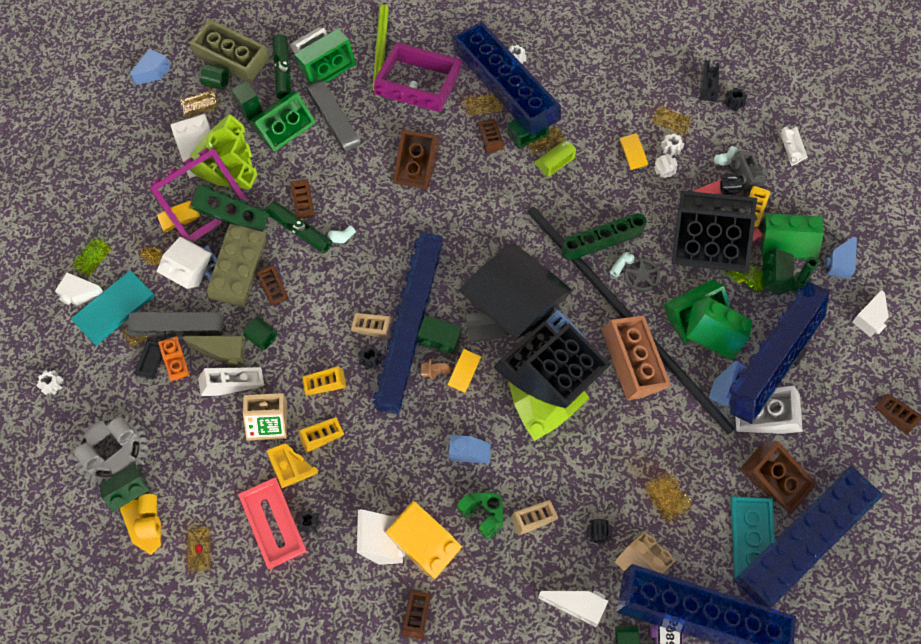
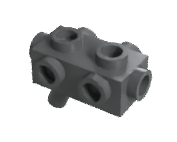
M739 151L734 154V157L730 159V167L735 170L737 176L741 177L742 190H748L750 193L752 186L760 188L765 183L763 176L768 174V170L766 168H759L753 152Z

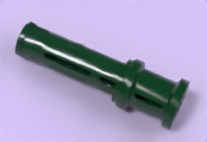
M809 257L801 271L794 275L793 289L790 290L792 293L801 295L806 291V288L811 283L812 274L819 266L817 258Z

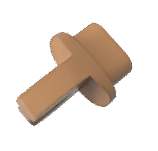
M430 359L429 362L421 363L422 377L435 379L436 374L452 373V367L445 363L435 364L433 359Z

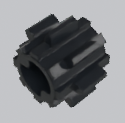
M733 88L730 92L727 91L724 104L729 107V110L734 109V111H738L741 107H745L747 95L743 92V89Z
M726 174L724 178H721V194L736 196V194L741 193V177L735 176V174Z
M374 345L371 348L364 346V351L358 353L361 358L359 364L364 365L366 370L370 368L376 370V365L382 364V359L379 358L382 355L381 350L377 351Z
M308 509L307 513L300 512L301 517L295 520L299 524L298 531H305L307 536L313 531L317 534L316 528L322 525L321 521H318L319 513L312 514L311 509ZM307 519H311L312 524L310 526H306L305 521Z
M590 520V525H587V537H590V542H609V537L612 535V525H609V520Z

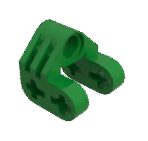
M469 493L457 504L458 512L464 518H468L482 504L483 509L490 516L480 525L479 533L486 540H489L503 526L502 498L496 493H473L472 495ZM491 500H496L499 502V506L492 509L488 506V503Z

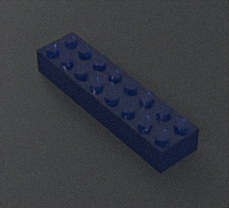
M482 21L453 36L455 52L530 136L561 120V105Z
M807 282L804 288L799 289L796 299L789 303L787 312L781 314L778 325L771 328L768 339L766 341L763 340L758 353L752 355L749 366L743 368L739 380L732 383L729 393H731L729 400L731 415L753 424L826 317L830 290Z
M851 465L734 579V582L764 612L768 611L884 495Z
M631 564L623 572L616 613L714 644H794L796 616L634 564Z

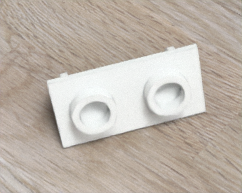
M784 127L781 130V137L790 164L793 166L808 158L798 128L789 129Z

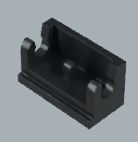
M705 60L701 73L699 100L717 102L719 63H716L715 67H710V61Z

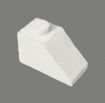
M66 273L55 292L63 303L67 305L70 303L80 305L94 300L103 293V290L96 284Z
M881 290L852 322L870 337L875 332L880 334L886 327L884 322L889 317L885 292Z

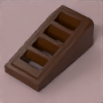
M495 118L478 122L486 153L503 150L504 143ZM490 124L493 125V126H489V127H485V128L483 127V126H485V125H490Z
M308 179L291 181L296 216L299 219L315 216ZM310 208L309 210L299 211V209Z
M274 265L256 272L271 306L289 299ZM273 274V277L266 280L263 279V277ZM274 280H276L277 282L270 286L266 285L267 283L272 282ZM277 286H279V288H280V289H278V290H276V291H273V292H271V293L269 292L270 289H273V288H275V287H277ZM282 292L283 296L272 299V296Z
M887 394L874 407L906 435L921 421V415L890 394ZM890 402L891 406L888 409L884 408ZM896 407L898 410L894 414L891 411ZM901 412L905 414L902 419L898 417ZM908 418L911 419L910 423L906 422Z
M410 590L402 628L403 636L424 639L431 593ZM413 600L425 601V604L413 603ZM412 608L421 609L423 612L412 611ZM410 618H421V621L410 620Z

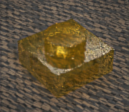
M154 246L141 249L139 256L147 264L154 266L160 264L163 253Z

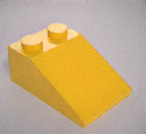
M412 501L385 532L424 573L434 579L462 548L454 537L415 501Z

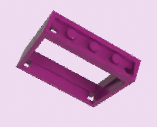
M396 42L374 80V94L441 112L461 73L462 60ZM397 61L448 74L438 94L386 80Z
M208 147L198 153L200 156L195 160L191 157L183 162L184 166L177 169L174 167L166 172L168 176L164 179L158 177L150 182L152 186L149 187V190L180 236L191 242L223 222L213 218L190 234H187L159 192V188L209 157H212L237 197L248 202L214 148L211 150ZM231 207L227 209L226 212L229 214H233L234 208Z

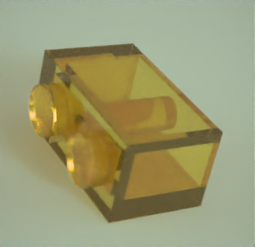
M667 472L647 484L645 491L669 524L688 512L692 506L688 495L682 493L679 489V483L676 478L670 476Z

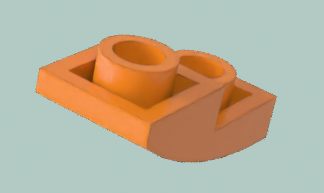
M178 337L158 342L170 381L190 375Z

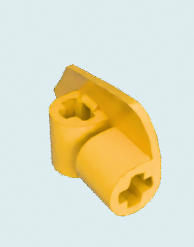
M144 494L139 496L138 500H133L122 506L120 511L132 543L151 555L161 546V522L157 516V495Z

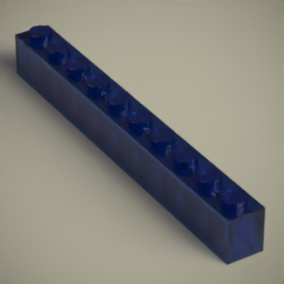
M420 232L419 238L415 240V255L412 254L410 258L411 270L407 271L405 277L407 285L401 291V298L403 300L397 306V322L394 321L392 325L393 337L392 339L389 338L387 343L388 356L383 358V374H379L377 381L379 389L373 395L372 403L375 405L376 411L395 415L400 413L418 343L417 334L424 320L443 246V236Z

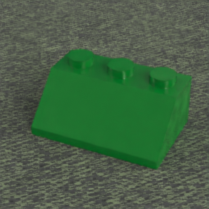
M339 29L294 54L298 66L309 85L320 80L327 83L356 65L349 39Z
M290 92L249 120L258 136L273 152L316 123L297 92Z
M766 213L761 222V233L763 235L761 239L762 256L778 248L794 255V258L808 259L809 257H815L819 260L824 234L823 217Z
M710 280L663 304L669 322L683 343L690 341V339L686 338L693 302L710 297L730 308L724 285Z
M706 297L692 304L686 338L729 360H733L749 340L753 320L710 297Z

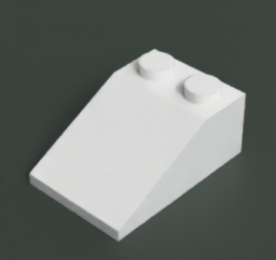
M205 114L171 124L183 162L189 159L195 147L211 130ZM190 170L187 171L189 178L196 176Z
M795 386L744 392L740 406H735L737 432L774 434L803 432L800 394Z
M362 509L358 510L357 553L379 565L403 563L405 553L385 533L396 521L397 517Z

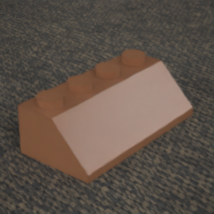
M645 316L610 320L601 331L626 399L644 398L670 387V381Z

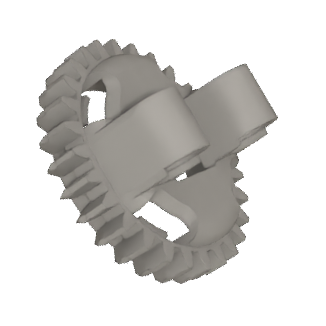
M111 413L110 419H108L106 415H103L102 421L95 418L96 424L93 425L89 422V429L82 428L85 433L84 435H77L81 441L74 442L78 446L77 449L73 450L75 455L73 460L78 462L75 467L80 469L79 473L85 475V479H91L93 484L97 482L101 484L133 464L137 466L138 464L145 465L141 458L148 457L143 452L149 450L148 446L144 445L148 442V439L144 437L146 433L142 430L140 424L137 425V422L134 419L131 420L129 416L123 419V416L119 414L116 418ZM111 433L122 448L104 461L94 446ZM135 440L139 443V445H136V450L134 454L137 458H134L131 455L133 442ZM98 470H101V471H111L112 474H113V476H112L111 474H103V473H101L100 475H98V474L96 473V471H98Z

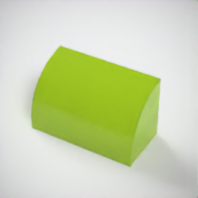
M562 141L538 158L534 164L549 177L575 158L576 148L568 141Z

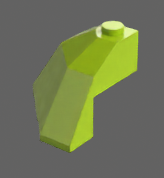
M228 114L202 138L189 157L195 160L200 156L198 154L200 151L207 147L209 150L214 148L241 189H251L257 177L256 168H253L250 159L252 154L249 143H246L244 138V126L231 114ZM212 157L190 169L193 174L218 186L231 187Z
M509 382L514 405L534 441L553 431L569 419L589 399L588 394L584 390L567 408H562L538 400Z

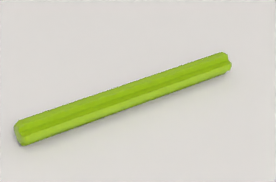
M386 4L379 6L373 90L374 80L384 65L389 11Z

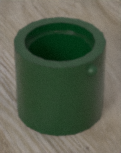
M206 63L201 71V84L206 87L224 90L229 80L228 68Z
M256 317L246 326L243 336L246 341L249 340L259 349L266 350L275 341L278 332L265 322L263 317Z

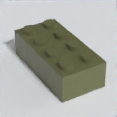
M211 19L206 22L190 42L194 56L212 65L226 67L230 74L250 84L270 59L265 45Z
M229 224L207 288L209 299L245 308L266 245V233Z

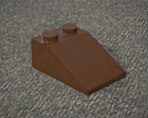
M402 130L393 183L428 189L437 160L441 138L433 134Z
M764 440L740 468L753 484L770 498H773L775 502L790 514L796 510L816 486V482L779 441Z

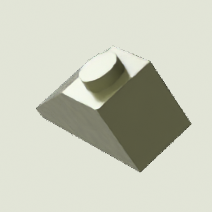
M184 336V341L188 347L229 367H237L238 364H244L246 343L242 336Z

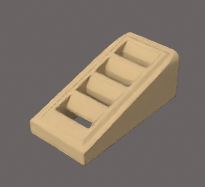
M355 313L351 331L390 339L394 320L390 316ZM361 319H363V320H364L363 326H362V327H359V326H360V323H361Z
M550 500L516 511L511 516L518 536L558 519ZM542 508L546 509L549 517L546 518ZM535 511H538L541 520H538ZM528 514H530L533 523H530Z

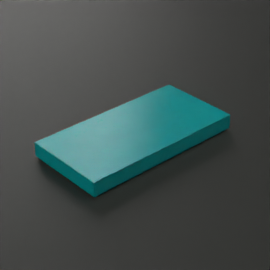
M130 270L73 316L71 320L95 345H98L128 320L130 313L140 310L155 295Z
M731 496L734 580L777 582L773 498Z

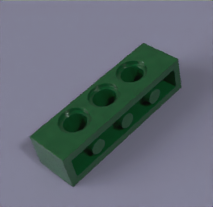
M205 184L196 187L189 209L226 224L231 223L263 232L269 217L265 209L258 206L253 208L248 205V202L242 199L234 200L230 198L231 195L225 192L217 193L213 191L211 186ZM211 197L216 200V207H211L208 204V198ZM226 205H231L234 208L233 214L226 212ZM244 212L250 213V221H246L243 218Z

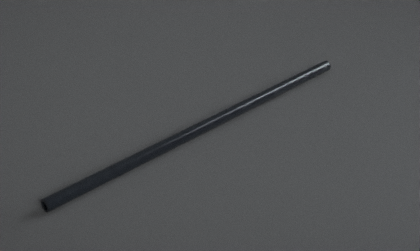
M532 207L528 214L562 250L563 237L535 207ZM581 257L571 260L622 318L634 317ZM653 338L665 366L728 435L736 428Z

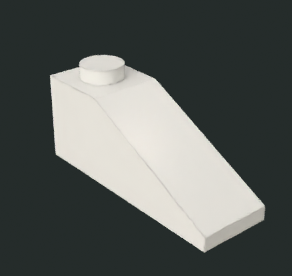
M261 367L204 368L198 378L201 396H219L264 386Z
M541 591L538 599L594 627H597L608 603V600L604 599L605 596L597 591H593V593L590 591Z

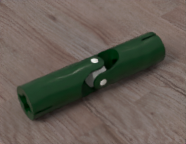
M279 34L272 38L275 64L276 97L282 99L292 92L290 66L288 64V39L285 35Z
M273 201L267 207L266 213L269 214V217L292 231L322 254H325L332 245L331 239L299 219L284 206Z

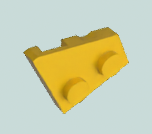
M286 443L267 450L268 458L281 488L318 474L316 467L308 464L301 455L296 454Z

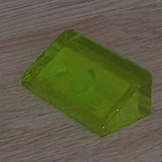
M93 238L71 267L90 277L111 251V248L104 241Z

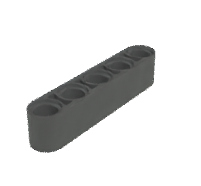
M320 80L307 86L306 89L310 98L343 152L345 153L361 145L356 132L324 81Z
M134 312L129 314L127 334L135 337L221 336L223 315L215 312Z

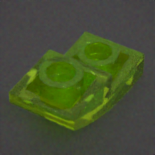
M749 264L748 273L725 271L738 284L744 281L757 293L763 290V273Z

